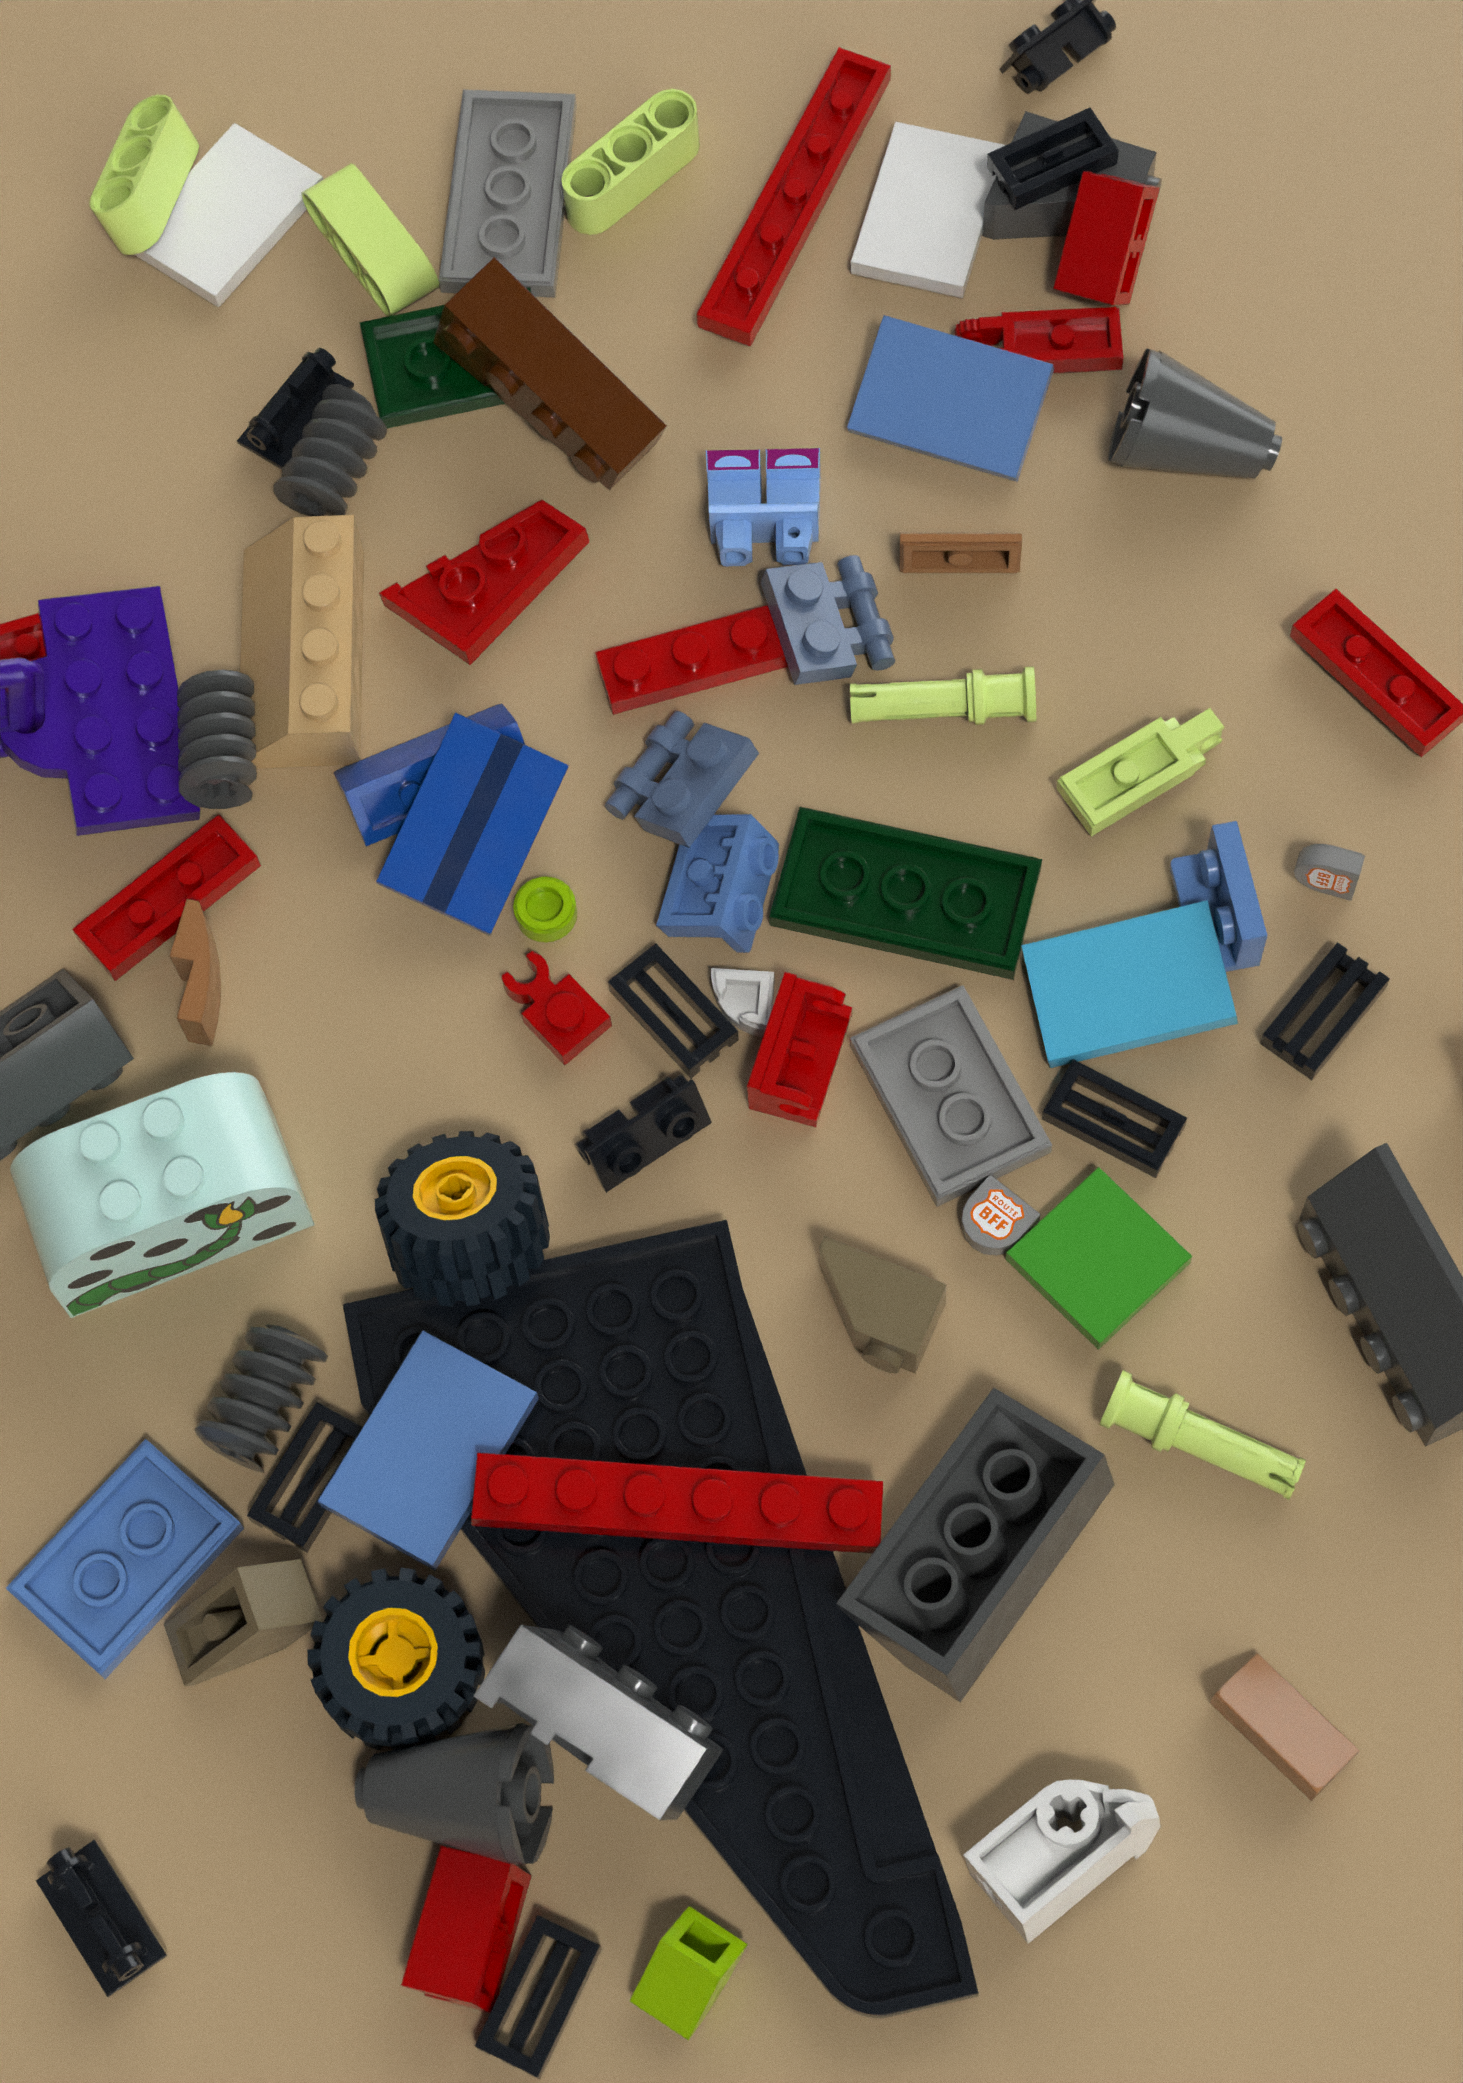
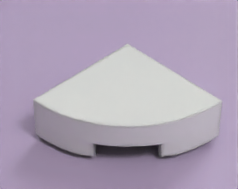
M711 968L713 994L723 1015L740 1030L763 1038L773 1007L774 972Z

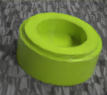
M538 877L525 883L515 896L513 908L516 922L521 932L528 938L537 942H553L565 937L573 929L577 920L575 896L570 887L563 881L553 877Z

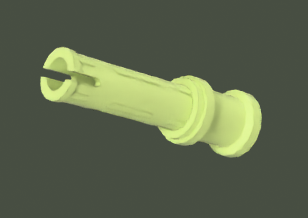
M1034 666L1025 667L1022 673L985 675L982 669H974L973 673H966L967 679L858 685L853 683L850 684L852 723L880 720L968 716L969 722H975V725L985 724L987 718L1024 716L1027 722H1037Z
M1124 1370L1122 1371L1099 1425L1109 1429L1115 1424L1151 1440L1152 1449L1159 1452L1162 1449L1169 1452L1171 1446L1279 1493L1288 1500L1290 1499L1306 1459L1292 1456L1187 1409L1189 1402L1184 1401L1185 1397L1175 1393L1169 1398L1133 1382L1132 1374Z

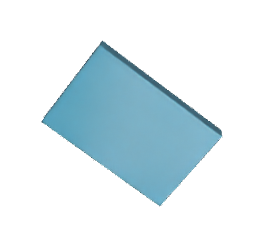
M1208 900L1021 945L1050 1068L1071 1064L1073 1059L1079 1062L1238 1024Z

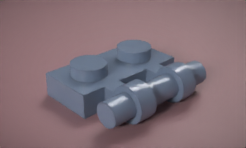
M847 556L837 563L842 581L829 582L822 562L765 570L760 583L794 685L851 678L857 666L854 655L867 654L872 669L876 671L890 668L895 663L890 646L894 641V636L889 622L880 617L874 600L878 595L875 581L870 573L864 571L859 556ZM852 608L858 627L845 628L838 609Z
M674 711L664 726L657 725L646 738L647 749L632 768L625 767L614 781L616 790L605 803V808L613 816L623 820L635 804H638L642 807L634 817L644 831L690 848L758 756L759 752L750 738L704 723L692 740L688 741L685 738L694 727V722L686 714ZM667 762L673 764L659 783L653 781Z

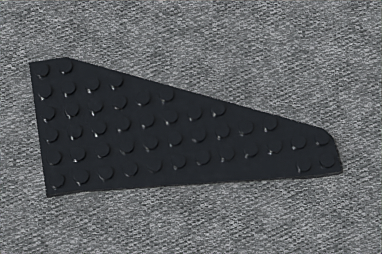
M727 1220L545 1259L538 1269H528L530 1279L523 1285L518 1287L512 1284L506 1288L507 1295L494 1300L492 1295L481 1298V1304L466 1306L465 1301H456L452 1307L442 1306L438 1304L437 1297L435 1296L428 1301L416 1297L413 1289L343 1304L360 1401L369 1417L421 1332L425 1331L537 1392L539 1398L505 1455L807 1476L742 1287ZM471 1511L460 1531L537 1627L561 1630L563 1633L568 1625L577 1628L602 1646L603 1649L598 1658L617 1672H619L623 1665H626L656 1685L658 1689L652 1697L672 1712L675 1711L678 1705H681L700 1716L712 1726L713 1730L708 1738L724 1750L693 1795L684 1812L835 2001L846 2009L862 2016L887 2018L978 1997L979 1992L963 1925L927 1826L859 1625L839 1609L836 1604L846 1591V1587L833 1551L472 1526Z

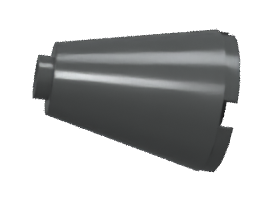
M1148 348L1143 352L1126 390V393L1130 395L1124 412L1119 411L1115 423L1108 460L1119 464L1121 467L1255 479L1261 469L1271 471L1282 444V436L1274 434L1276 425L1274 420L1164 352H1157Z
M519 1723L376 1753L370 1758L367 1766L360 1768L355 1781V1801L359 1809H364L366 1818L371 1824L508 1864L512 1863L516 1866L520 1864H533L538 1861L546 1845L552 1820L553 1807L540 1806L541 1783L554 1784L550 1744L547 1746L529 1734L533 1727L532 1725Z

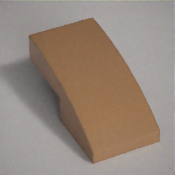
M187 899L170 952V958L180 979L187 981L177 1020L188 1042L213 1046L221 1002L220 962L210 925L199 901Z

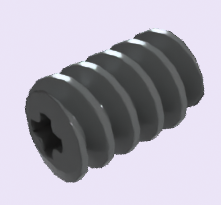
M340 384L329 385L323 390L322 400L315 405L312 419L303 428L302 439L294 445L292 458L282 468V477L274 483L273 492L280 502L290 509L308 516L346 514L348 510L347 503L342 497L351 498L355 496L357 484L353 478L360 479L366 475L367 465L363 459L375 457L377 445L373 440H381L387 434V426L376 416L371 403L363 395Z
M231 670L206 671L184 681L177 691V706L179 707L177 720L178 728L180 729L178 733V749L180 750L178 768L181 773L178 777L179 792L186 801L197 807L228 809L241 806L252 800L253 792L247 785L252 784L257 779V767L252 763L256 758V745L251 741L256 736L255 723L251 720L255 715V702L250 698L254 694V681L246 674Z
M266 1324L267 1328L251 1327L245 1334L246 1342L254 1351L239 1350L232 1359L234 1366L242 1375L225 1374L220 1381L222 1390L230 1398L213 1397L207 1405L209 1412L218 1422L200 1421L194 1429L200 1440L214 1452L241 1466L264 1473V1470L253 1460L255 1454L276 1456L279 1451L266 1437L268 1429L289 1432L291 1425L278 1413L280 1407L301 1409L304 1404L290 1389L292 1384L298 1383L313 1386L316 1381L303 1366L305 1360L324 1363L328 1359V1355L309 1340L286 1328Z

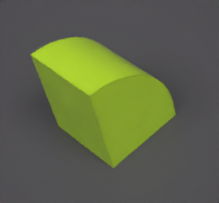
M688 1906L661 1938L630 2002L689 2040L722 1992L748 1944Z

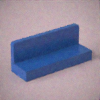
M503 704L492 706L466 717L525 745L517 721ZM450 724L334 772L337 783L345 795L366 847L400 832Z

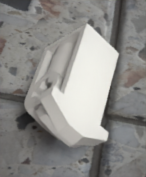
M1061 1780L1043 1788L963 1855L971 1877L1029 1944L1130 1858L1134 1857L1137 1859L1145 1853L1160 1828V1819L1152 1798L1147 1794L1127 1789H1109L1107 1785L1083 1780ZM1064 1816L1073 1823L1081 1819L1083 1828L1076 1833L1067 1826L1059 1829L1057 1821Z

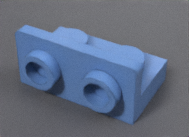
M751 814L713 815L690 848L679 844L656 926L668 937L722 938L736 952L749 953L756 930L759 929L763 920V904L771 875L775 872L778 865V841Z
M1233 821L1212 825L1207 850H1202L1199 854L1177 857L1171 861L1170 872L1179 907L1208 900L1225 972L1260 966L1268 935L1238 823Z

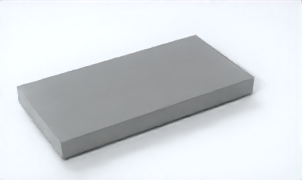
M463 90L439 275L441 293H457L495 257L524 287H530L531 293L535 297H556L565 216L561 178L563 171L571 163L577 109L575 94Z

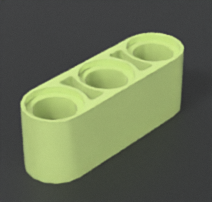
M676 89L658 92L565 168L561 181L568 223L574 230L589 235L604 232L693 160L698 154L700 140L697 107L691 95Z
M158 94L150 96L139 102L131 110L90 198L91 210L117 249L124 255L141 253L158 241L198 154L199 144L172 99L167 95Z
M349 164L301 193L304 205L315 225L386 316L394 315L439 288L437 275L425 253L354 164Z

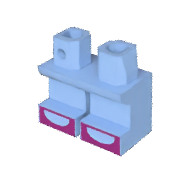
M820 448L766 449L767 503H762L760 449L706 450L711 544L717 545L721 565L746 566L751 563L752 543H776V561L783 565L807 564L812 542H819Z

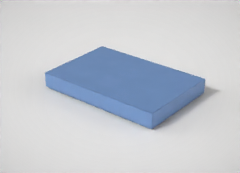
M883 315L847 429L853 434L1018 482L1054 372V366L1051 363Z
M422 1331L318 1499L320 1506L436 1571L472 1511L477 1453L504 1455L507 1453L539 1399L537 1392L431 1334Z
M145 1439L15 1577L6 1589L97 1673L106 1679L241 1533L244 1527L234 1516Z

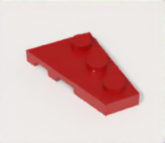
M540 500L480 534L479 544L451 560L446 555L426 565L427 574L402 588L397 582L379 592V595L386 608L471 665L582 551L590 540L585 527L544 500Z

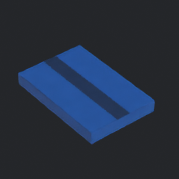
M455 712L378 876L376 884L490 936L569 765Z

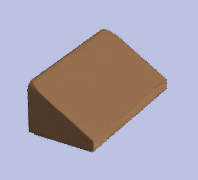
M900 533V572L1017 573L1020 572L1022 534Z
M1258 1653L1237 1671L1213 1695L1210 1704L1311 1802L1359 1752L1345 1736Z

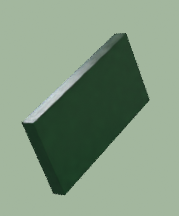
M799 807L770 912L769 922L770 926L1014 980L1022 949L1021 945H1023L1042 868V859Z

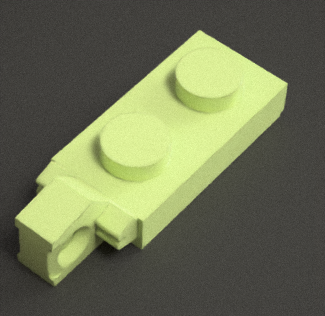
M1211 708L1182 725L1178 723L1175 717L1165 722L1160 717L1061 776L1057 780V790L1092 837L1193 776L1198 769L1206 764L1203 754L1222 742L1221 735L1224 726Z

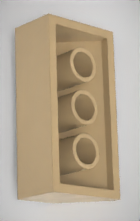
M354 515L293 517L244 549L240 673L248 675L254 681V694L250 698L255 702V715L251 720L255 723L256 736L251 741L256 745V758L252 763L257 769L350 765L361 760L364 549Z

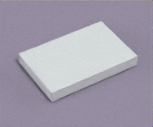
M895 122L851 259V274L963 298L983 234L984 203L997 176H992L987 169V154L1005 145Z
M234 123L189 172L158 241L149 249L134 255L219 308L307 210L301 193L324 180L323 176Z

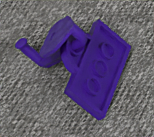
M160 586L38 600V614L46 657L29 661L26 658L0 660V759L10 757L20 768L40 777L67 779L76 836L199 820L200 807L186 801L179 792L178 777L181 773L178 768V755L180 753L178 749V733L180 729L178 728L177 712L179 711L177 706L178 683Z

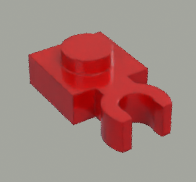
M531 951L526 955L528 966L537 974L535 979L530 983L522 984L506 972L501 976L504 989L513 1001L520 1004H531L521 1013L524 1024L565 1066L612 1027L611 1017L570 974L555 985L551 981L546 960L538 953Z

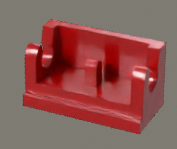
M1083 171L1053 289L1111 305L1130 304L1160 187L1108 174Z
M784 972L747 1084L749 1109L817 1127L852 1017V1007L843 1004L846 996L844 992L827 985L798 978L795 974Z
M441 1846L401 1986L425 1993L424 1996L490 2013L499 1996L532 1876L512 1863L508 1864L478 1854Z

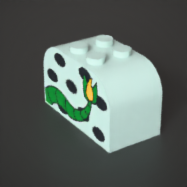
M228 1072L199 1077L64 1127L28 1145L14 1158L10 1167V1172L51 1292L70 1318L315 1225L270 1104L259 1081L254 1076L245 1073Z

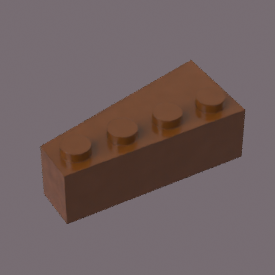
M495 257L444 305L433 343L480 383L495 391L498 398L531 424L544 438L551 441L568 455L576 469L593 483L599 481L610 491L658 443L667 425Z

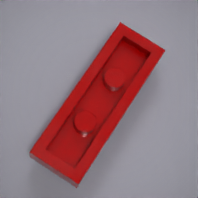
M1337 588L1292 625L1290 637L1421 758L1463 722V703Z
M768 605L595 652L597 665L613 715L788 667Z
M218 814L72 930L78 941L112 979L117 981L177 933L187 899L199 901L204 912L261 867L257 855Z

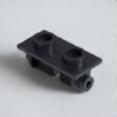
M1066 0L1050 14L1055 22L1043 31H1040L1037 25L1034 24L1008 45L1013 54L999 70L1003 74L1015 65L1020 71L1017 74L1020 86L1028 93L1034 90L1041 92L1074 66L1063 52V47L1066 46L1079 63L1100 46L1111 40V32L1116 29L1115 20L1109 12L1105 10L1099 12L1094 5L1096 0Z
M317 348L314 353L306 352L302 357V362L257 416H254L249 421V426L238 438L237 443L282 469L284 464L292 458L294 445L302 439L303 428L312 419L313 409L322 400L323 390L333 384H340L352 389L354 383L332 370L336 360L325 349Z
M682 1074L673 1080L665 1076L661 1079L660 1083L630 1102L633 1111L637 1114L635 1117L628 1120L620 1110H617L590 1129L586 1128L581 1132L583 1139L574 1145L587 1165L592 1164L606 1193L626 1179L636 1175L641 1169L679 1144L689 1140L694 1134L712 1123L697 1086L692 1079L687 1081Z
M95 1840L76 1853L70 1847L65 1848L47 1861L50 1871L35 1881L108 1998L168 1956Z

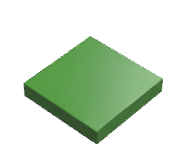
M1098 1167L1006 1252V1260L1099 1350L1191 1263L1192 1255Z

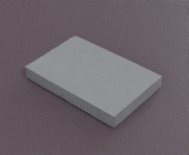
M964 985L850 1038V1047L936 1207L978 1188L989 1175L997 1179L1051 1153L1052 1144Z

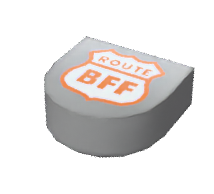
M1312 844L1304 847L1299 852L1294 870L1295 878L1312 890L1352 901L1365 856L1362 853L1333 845Z
M989 1175L966 1202L963 1208L961 1228L965 1240L973 1249L983 1254L997 1256L1005 1254L1040 1221V1213L992 1175Z

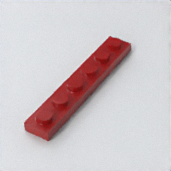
M840 47L838 48L697 312L699 328L751 347L891 80V65Z
M477 1453L471 1520L472 1526L873 1554L881 1543L883 1481Z

